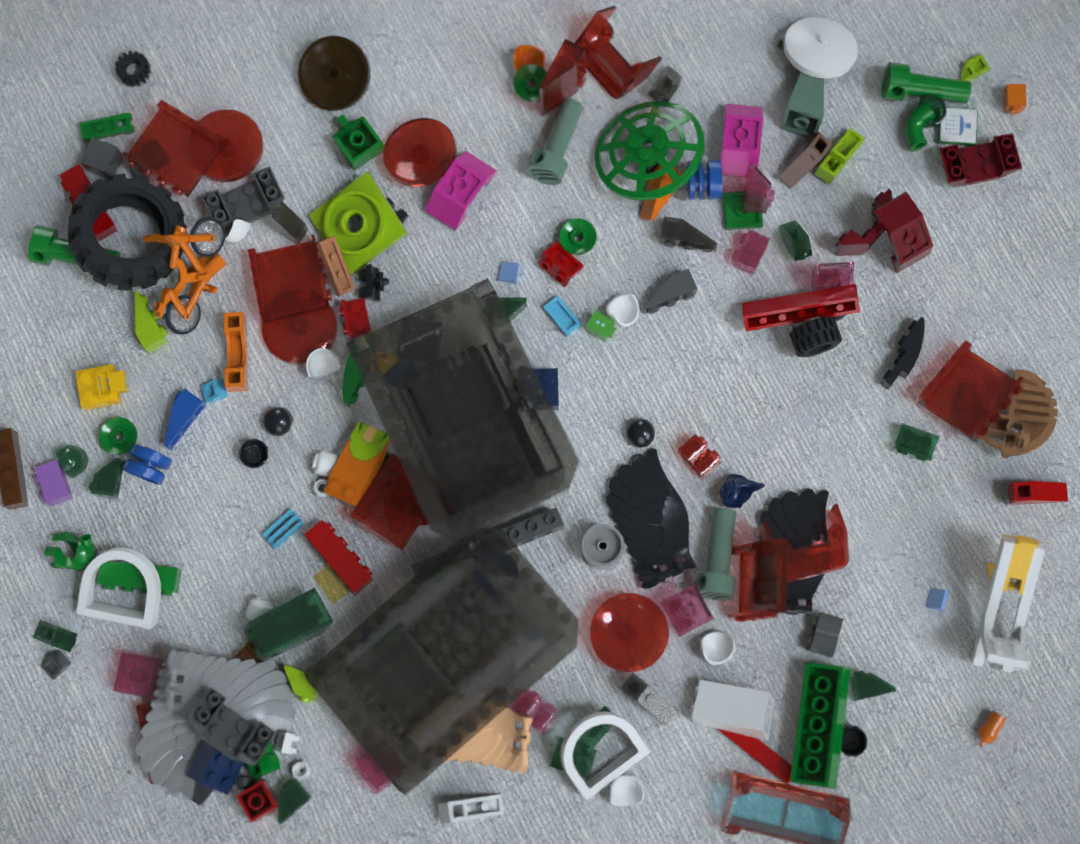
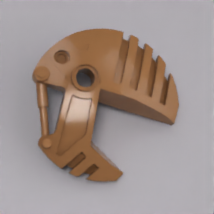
M1016 369L1008 415L984 409L975 384L971 383L966 385L960 397V402L963 401V403L959 404L958 411L963 413L959 414V420L966 435H974L985 441L988 445L1001 451L1003 458L1020 456L1038 449L1050 438L1057 419L1054 418L1058 416V409L1054 408V406H1057V401L1051 397L1054 395L1052 390L1044 386L1046 382L1039 376L1027 370ZM1014 428L1017 429L1019 432L1013 433L1010 431V429ZM984 435H987V436H990V437H994V438H998V439H1002L1003 442H1002V444H1000L999 442H997V441H995V440H993V439H991V438L989 439V438H987V437L984 436Z

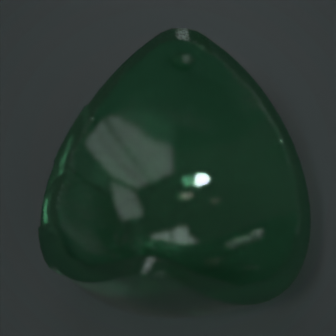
M923 95L919 99L918 106L929 101L937 115L936 118L925 124V129L939 125L946 117V106L940 97Z
M63 445L56 449L57 458L70 478L80 475L86 469L88 456L84 449L76 445Z

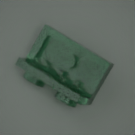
M902 423L894 443V448L901 454L908 455L910 453L915 455V458L924 462L926 460L931 461L939 435Z
M560 737L550 767L565 771L560 756L564 738ZM576 743L573 749V764L580 777L588 779L597 750L589 745Z

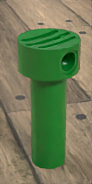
M889 62L882 79L881 96L882 99L901 102L906 95L967 104L972 86L969 81L910 73L909 65Z
M40 225L34 228L28 249V260L30 262L49 266L54 259L78 265L75 262L74 253L70 251L68 239L59 238L57 229ZM104 248L115 256H121L120 251Z

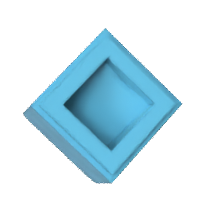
M213 379L200 386L205 404L228 397L222 379Z

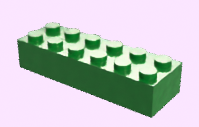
M805 663L790 778L791 783L836 790L851 670L846 667Z

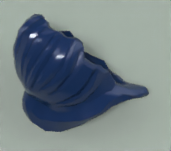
M730 474L719 492L721 502L728 508H741L752 496L753 492L762 489L765 485L749 480L739 474Z

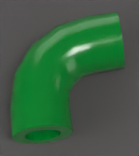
M929 101L922 103L914 109L905 122L904 135L906 143L912 152L918 151L927 145V140L923 134V127L927 122L937 117Z

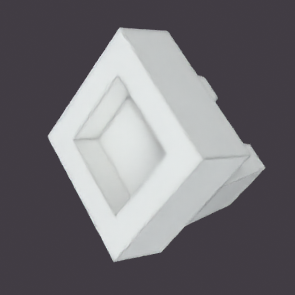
M279 731L274 750L287 754L296 753L297 749L291 748V742H299V737L291 733Z

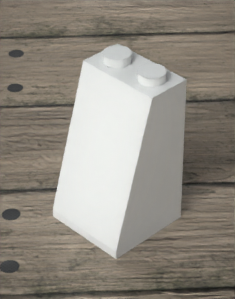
M700 680L699 686L696 685L694 697H696L695 705L692 704L690 709V716H692L695 723L768 741L775 708V701L770 692Z

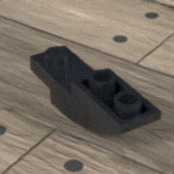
M922 316L918 321L914 319L908 328L910 330L908 336L903 335L897 343L900 345L897 350L900 354L893 362L896 366L892 371L889 369L883 377L885 382L882 386L888 390L899 375L906 379L919 357L925 330V322Z

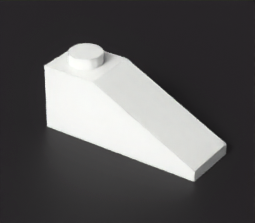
M501 794L438 804L440 824L504 814Z

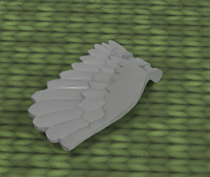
M176 650L170 651L167 670L169 680L166 682L165 694H167V699L164 702V709L181 710L191 716L208 689L212 687L227 698L223 703L225 706L254 726L261 721L271 729L287 733L293 732V726L289 718L295 716V710L288 701L292 699L294 693L291 687L286 684L287 675L282 671L274 670V663L264 661L257 664L254 659L241 662L237 658L226 661L225 657L216 660L215 656L204 658L203 654L195 655L194 652L185 653V651H180L177 653ZM177 675L183 676V684L176 683ZM175 695L181 696L180 704L174 703Z
M167 653L165 655L167 660L162 663L163 668L158 672L160 678L156 684L159 688L153 694L156 699L150 704L153 710L146 716L148 723L140 731L143 738L136 745L135 753L142 756L140 761L141 771L150 773V780L154 785H161L166 782V789L170 794L176 795L181 790L187 799H192L196 781L187 777L186 774L204 740L199 738L188 720L190 717L188 714L181 710L163 708L164 702L167 699V694H165L166 682L169 680L167 670L170 653ZM177 675L176 683L183 684V676ZM175 695L174 703L180 704L181 696Z

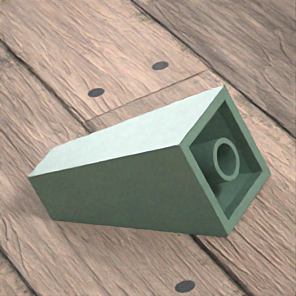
M801 72L787 105L780 129L807 138L809 133L818 132L824 117V78L813 77Z

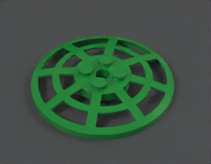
M652 101L635 105L617 115L606 126L598 139L595 149V166L598 175L604 185L620 197L638 201L664 197L681 188L697 171L704 155V133L696 117L678 104L666 101ZM660 106L670 107L686 115L675 119L668 114L658 111ZM652 107L650 112L639 114L629 120L626 118L627 115L635 111ZM648 117L646 125L636 128L632 124L639 119ZM656 117L671 122L663 128L654 125ZM690 120L693 122L697 132V144L686 142L682 124ZM620 122L622 125L615 132L611 143L602 144L613 126ZM626 128L630 132L626 141L616 142L619 135ZM676 128L679 133L680 142L670 141L667 133ZM651 143V146L649 148H643L645 144ZM624 148L626 156L618 163L615 158V149ZM669 149H678L674 158L668 163L665 157ZM609 150L610 160L614 168L606 176L600 165L599 154ZM684 150L695 151L696 153L691 164L679 176L673 168L680 161ZM631 162L638 166V174L628 172L623 168ZM658 163L662 167L660 170L645 174L646 167H651ZM618 173L628 179L637 180L636 191L622 189L611 181ZM666 173L673 180L670 184L659 189L644 191L646 180L658 178Z

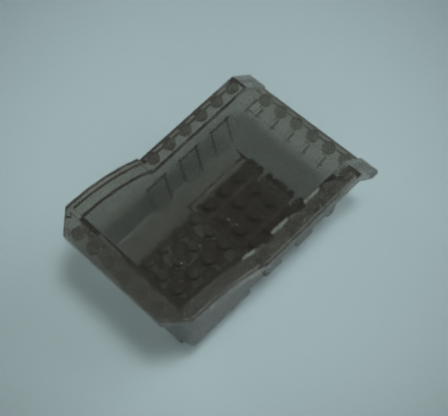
M488 278L389 325L346 342L431 531L459 541L570 489L579 465V459L544 393L506 311Z
M474 527L434 562L400 588L327 655L309 667L304 674L307 681L397 790L407 795L577 648L579 619L502 529Z

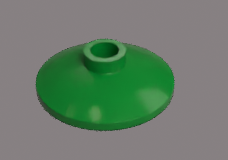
M525 65L514 76V89L522 99L538 101L548 93L550 77L547 71L539 65ZM530 81L535 82V86L530 87L528 83Z
M576 218L567 221L562 226L559 240L561 246L568 253L583 255L595 246L597 233L589 221ZM580 236L581 241H575L574 238Z
M123 417L109 419L103 424L99 432V441L102 448L113 455H122L129 452L132 444H136L138 437L135 425ZM122 434V440L118 441L117 436Z

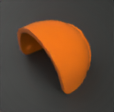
M520 45L515 48L513 65L516 71L529 64L539 65L543 68L545 53L539 47Z

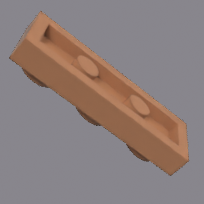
M335 236L316 243L336 296H341L354 290L353 281Z

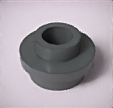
M237 776L234 782L237 785V789L247 790L249 787L254 786L252 778Z

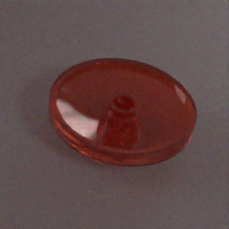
M231 109L214 111L200 119L194 126L188 142L189 155L196 169L203 176L217 182H233L249 175L259 164L264 149L263 137L257 124L248 115Z
M413 119L397 127L388 137L383 150V161L389 174L397 182L412 187L429 185L441 179L454 162L457 154L456 140L451 130L444 123L436 119Z
M293 290L278 296L270 303L263 315L261 330L267 348L275 357L289 364L304 365L307 362L308 356L314 350L320 348L330 350L337 337L338 324L334 310L322 296L307 290Z
M634 593L619 594L607 599L596 610L590 626V640L598 658L608 667L626 673L639 672L655 664L664 653L669 638L667 619L660 607L651 599Z

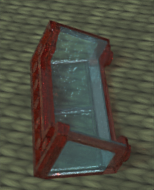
M732 771L721 821V831L728 835H736L741 830L797 844H844L851 820L850 799Z

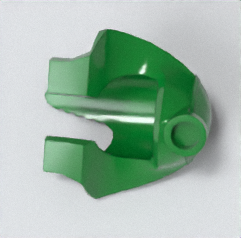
M70 532L54 533L52 541H65L73 550V557H66L59 547H47L44 555L54 557V562L50 564L54 569L83 571L97 557V548L92 542L93 539L90 534H85L78 538Z

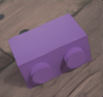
M55 460L35 468L36 474H34L36 483L41 486L42 492H40V496L44 503L46 502V504L52 507L73 499L61 462Z

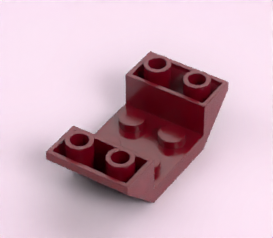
M1013 133L995 136L991 142L959 148L958 144L939 148L947 182L951 185L967 186L997 180L1022 169Z
M890 189L885 193L882 191L879 193L872 204L873 210L892 200V191ZM876 219L872 228H868L862 237L854 230H851L848 234L844 232L835 245L837 249L834 254L836 256L864 255L885 230L878 225Z
M907 192L873 210L878 225L887 231L895 253L891 256V260L897 273L930 255L934 245L923 214Z

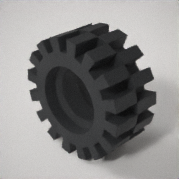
M128 51V55L124 52L122 53L124 57L119 56V62L116 61L115 63L118 77L127 86L130 84L131 87H135V84H137L139 87L141 86L140 82L145 84V79L149 80V74H151V67L146 57L142 53L139 54L138 51H134V53ZM130 64H139L140 70L136 74L130 75L127 73L126 70Z

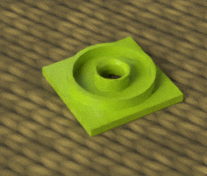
M368 171L309 215L324 240L335 236L350 276L408 234ZM359 214L363 219V226L359 231L351 232L348 228V221L350 217Z

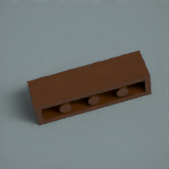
M12 428L0 430V489L3 507L9 510L29 506L18 432Z

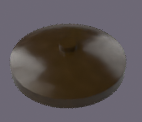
M326 36L316 40L305 50L299 62L298 80L303 94L312 104L325 110L341 111L354 106L365 95L370 83L371 69L365 52L358 44L345 37Z

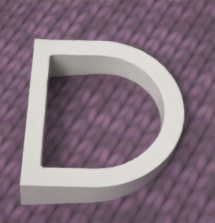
M117 547L102 552L91 561L84 571L76 614L151 629L158 622L161 582L156 568L146 556L130 548ZM110 560H124L140 570L147 585L144 612L93 601L96 574L103 563Z
M597 712L582 718L571 727L563 740L560 756L565 772L587 801L651 752L624 717L613 712ZM599 724H613L623 729L632 742L633 747L584 782L576 771L572 759L573 749L578 738L586 730Z

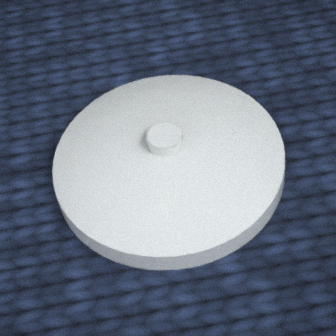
M819 17L805 18L795 22L788 29L783 44L785 55L790 63L801 72L817 78L842 76L853 67L858 54L856 40L844 26L835 21Z

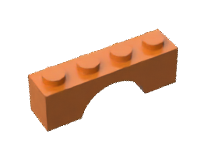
M243 312L224 313V333L227 343L225 388L229 392L248 391L247 317Z

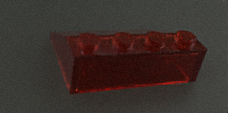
M567 39L564 40L539 87L540 115H547L561 105L563 99L572 97L578 92L579 88L584 87L587 80L585 78L587 73L585 70L587 67L585 63L587 60V56H585L586 48Z
M392 453L351 513L350 518L356 526L403 551L444 489V486L407 460Z

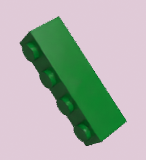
M107 561L100 566L97 584L103 586L102 589L114 590L115 587L122 588L124 592H134V589L141 590V593L147 594L144 576L133 564ZM154 566L160 577L161 595L172 596V593H178L181 570L173 567Z

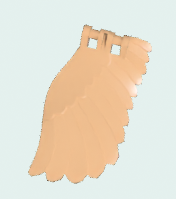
M407 685L406 692L410 700L404 702V709L410 718L407 719L405 726L407 731L413 736L411 743L416 748L423 749L425 757L430 759L442 757L444 761L457 759L458 762L471 760L473 764L482 762L483 765L493 763L495 768L502 767L505 771L511 769L512 772L520 770L521 774L526 773L529 764V750L527 748L531 739L530 724L533 721L532 716L518 714L494 697L476 690L438 693ZM516 721L522 723V728L516 727ZM514 740L520 743V748L514 747Z

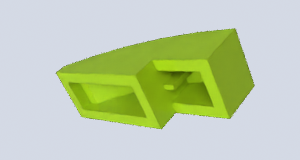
M850 128L820 164L815 175L830 185L866 138Z

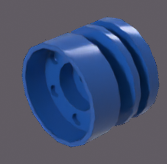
M708 160L706 169H703L702 163H700L697 171L685 183L689 200H694L695 192H697L698 200H702L703 191H707L709 200L722 198L721 160ZM688 161L687 168L689 167L692 161Z

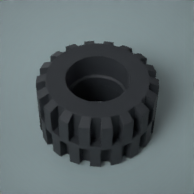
M820 317L807 321L789 333L798 357L819 355L835 348L842 342V337L834 317Z

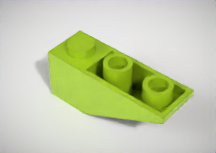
M137 290L135 291V333L143 348L150 353L168 342L165 337L168 334L163 325H158L157 320L159 318L155 316L154 310L150 311L147 306L150 302L146 295H141Z

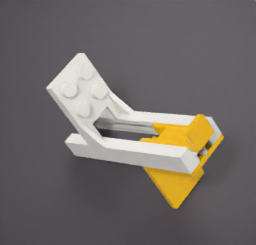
M1002 534L995 564L986 563V570L991 584L971 657L973 665L983 667L986 657L987 662L1002 664V671L1012 673L1013 667L1028 669L1030 662L1024 646L1025 623L1045 552L1043 542L1037 541L1036 538L1020 535L1013 537ZM1007 588L1011 591H1014V589L1018 590L1019 595H1021L1009 640L993 637L992 633L1002 591L1006 592Z

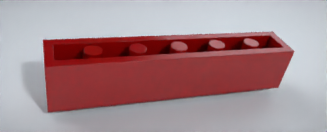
M856 284L742 303V314L746 331L806 322L820 317H836L860 313Z

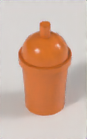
M992 710L982 727L978 729V737L981 740L979 746L983 747L984 743L990 744L997 740V736L1006 721L1004 716Z

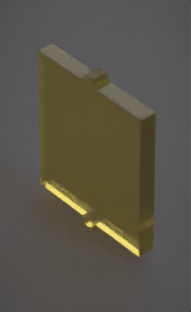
M325 565L324 569L313 577L333 604L342 597L348 596V593L351 591L330 565Z

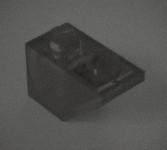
M667 65L647 94L655 101L668 102L679 88L682 76Z

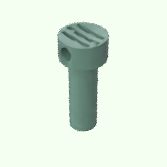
M571 98L563 99L543 149L535 150L528 163L527 172L535 180L548 185H559L568 166L563 157L583 111V105L580 102Z
M715 508L713 510L706 572L698 573L695 594L701 598L716 601H730L734 599L736 578L729 575L736 521V511L732 509Z

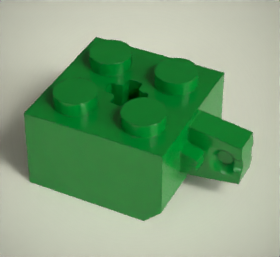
M343 114L337 118L341 128L332 138L354 171L385 151L383 142L364 116L348 122Z

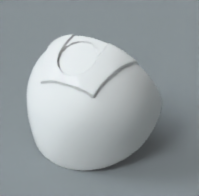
M235 219L231 229H224L225 241L230 243L239 242L247 235L251 224Z
M632 293L620 294L608 303L606 311L609 318L614 320L615 323L629 326L636 321L639 315V302Z
M325 348L314 350L308 356L306 362L310 378L325 376L341 368L336 355Z
M709 632L700 640L702 655L710 664L716 665L727 662L734 654L735 641L726 632Z
M631 775L617 777L610 787V803L615 806L626 807L642 802L644 799L642 784Z

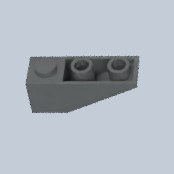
M686 269L671 275L644 305L643 313L649 312V314L658 312L661 307H672L679 300L684 299V301L694 298L697 293V287L690 270Z

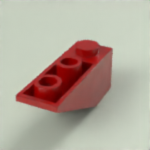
M1025 481L1013 482L1008 485L1010 505L1068 502L1067 484L1065 482Z

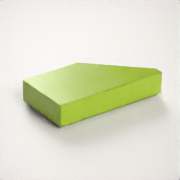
M982 54L964 63L960 80L970 82L991 69Z

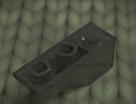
M281 201L279 206L276 205L274 207L271 218L280 235L299 245L309 229Z
M664 216L661 244H664L666 247L682 246L686 250L696 248L707 253L716 251L718 243L684 219Z
M633 672L620 688L622 692L666 727L679 711Z

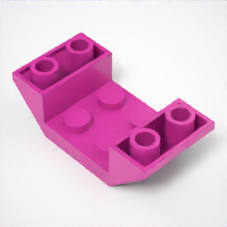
M726 103L723 144L720 157L722 175L756 179L762 136L763 107Z
M464 152L454 160L435 187L425 212L456 231L465 219L468 207L484 185L488 186L497 170L471 153Z

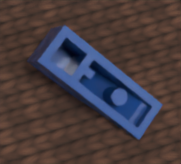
M185 388L176 394L172 405L164 445L169 450L173 449L206 407L202 400Z

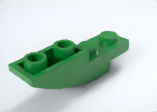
M371 331L361 347L353 345L346 362L343 375V401L348 408L351 404L356 403L360 387L363 388L368 380L366 377L367 373L362 368L367 367L370 361L369 355L379 345L377 334Z

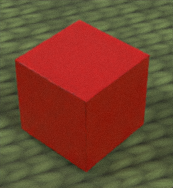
M264 780L236 796L250 823L257 822L281 807L268 781Z

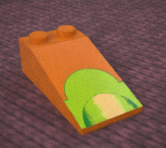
M358 421L330 473L324 493L354 506L366 507L393 435Z

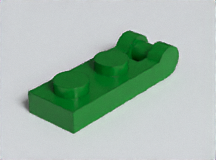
M123 113L80 122L82 140L88 142L91 138L98 140L134 133V126L131 124L133 120L132 114ZM124 122V126L119 127V123Z

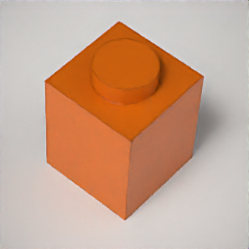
M1007 84L1003 90L1004 112H1010L1011 114L1023 112L1027 105L1026 84Z

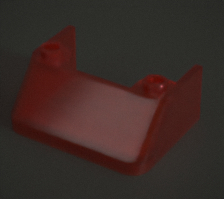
M614 5L596 12L574 43L573 53L612 98L620 99L645 81L662 58L658 56L645 62H638L633 67L610 43L614 30L608 19L616 10Z
M838 503L834 504L828 513L832 523L827 531L829 541L793 550L788 540L784 538L773 540L768 523L763 522L759 535L776 582L787 584L841 570L847 566L849 562L848 533Z

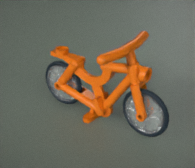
M204 217L197 221L191 230V234H186V228L176 225L174 234H152L143 237V242L145 243L160 242L172 248L169 267L171 269H178L179 281L172 289L163 288L160 301L154 303L153 310L156 312L155 316L162 318L165 307L169 302L165 319L169 329L176 334H188L197 327L201 317V309L197 301L202 291L213 294L217 292L216 286L207 284L211 280V272L202 267L187 243L190 242L193 250L203 257H211L221 250L225 241L224 227L217 219L212 217ZM180 247L197 272L187 273L184 262L178 258ZM194 282L187 295L178 296L186 283Z

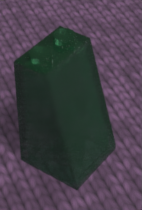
M313 588L250 621L245 626L244 633L247 640L252 642L255 655L264 663L323 634L334 621L316 588Z

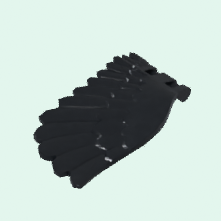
M652 448L646 457H643L641 454L636 455L632 461V466L627 464L621 465L618 469V476L610 479L609 488L611 493L606 496V501L614 510L612 517L620 524L618 527L619 531L626 536L624 542L630 546L628 552L634 557L631 562L635 566V573L639 575L638 580L643 582L641 587L649 589L666 581L665 579L668 577H676L684 573V570L696 568V565L689 553V518L686 507L661 467L657 450ZM684 556L686 561L680 564L677 558ZM666 564L668 569L662 572L659 566Z
M806 489L801 492L800 496L793 491H789L783 495L782 499L773 498L769 504V510L761 512L760 521L763 528L758 533L762 544H759L758 549L762 557L758 559V564L761 568L757 569V575L760 579L756 580L757 588L754 589L756 596L754 602L756 606L753 609L755 612L761 614L786 612L788 615L804 613L806 616H812V598L825 575L829 562V542L826 527V504L829 495L827 490L820 491L816 495L813 489ZM778 598L786 599V605L779 604ZM798 600H806L805 606L799 605Z

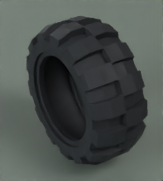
M125 173L110 175V179L107 181L98 179L87 186L85 193L79 194L72 206L67 236L70 251L74 253L75 262L85 273L89 272L93 275L94 281L105 287L109 283L118 286L117 290L132 291V287L137 286L146 289L156 285L159 279L167 278L174 270L169 267L172 248L167 244L160 243L154 251L143 257L127 259L106 251L99 244L93 232V225L101 214L109 209L121 206L137 208L147 213L156 222L161 235L174 234L176 225L187 229V225L184 224L185 215L179 202L173 201L171 199L172 193L161 184L157 187L150 184V178L137 174L136 179L126 178ZM180 247V249H179V255H178V258H179V259H181L182 253H183V250H182L181 247Z

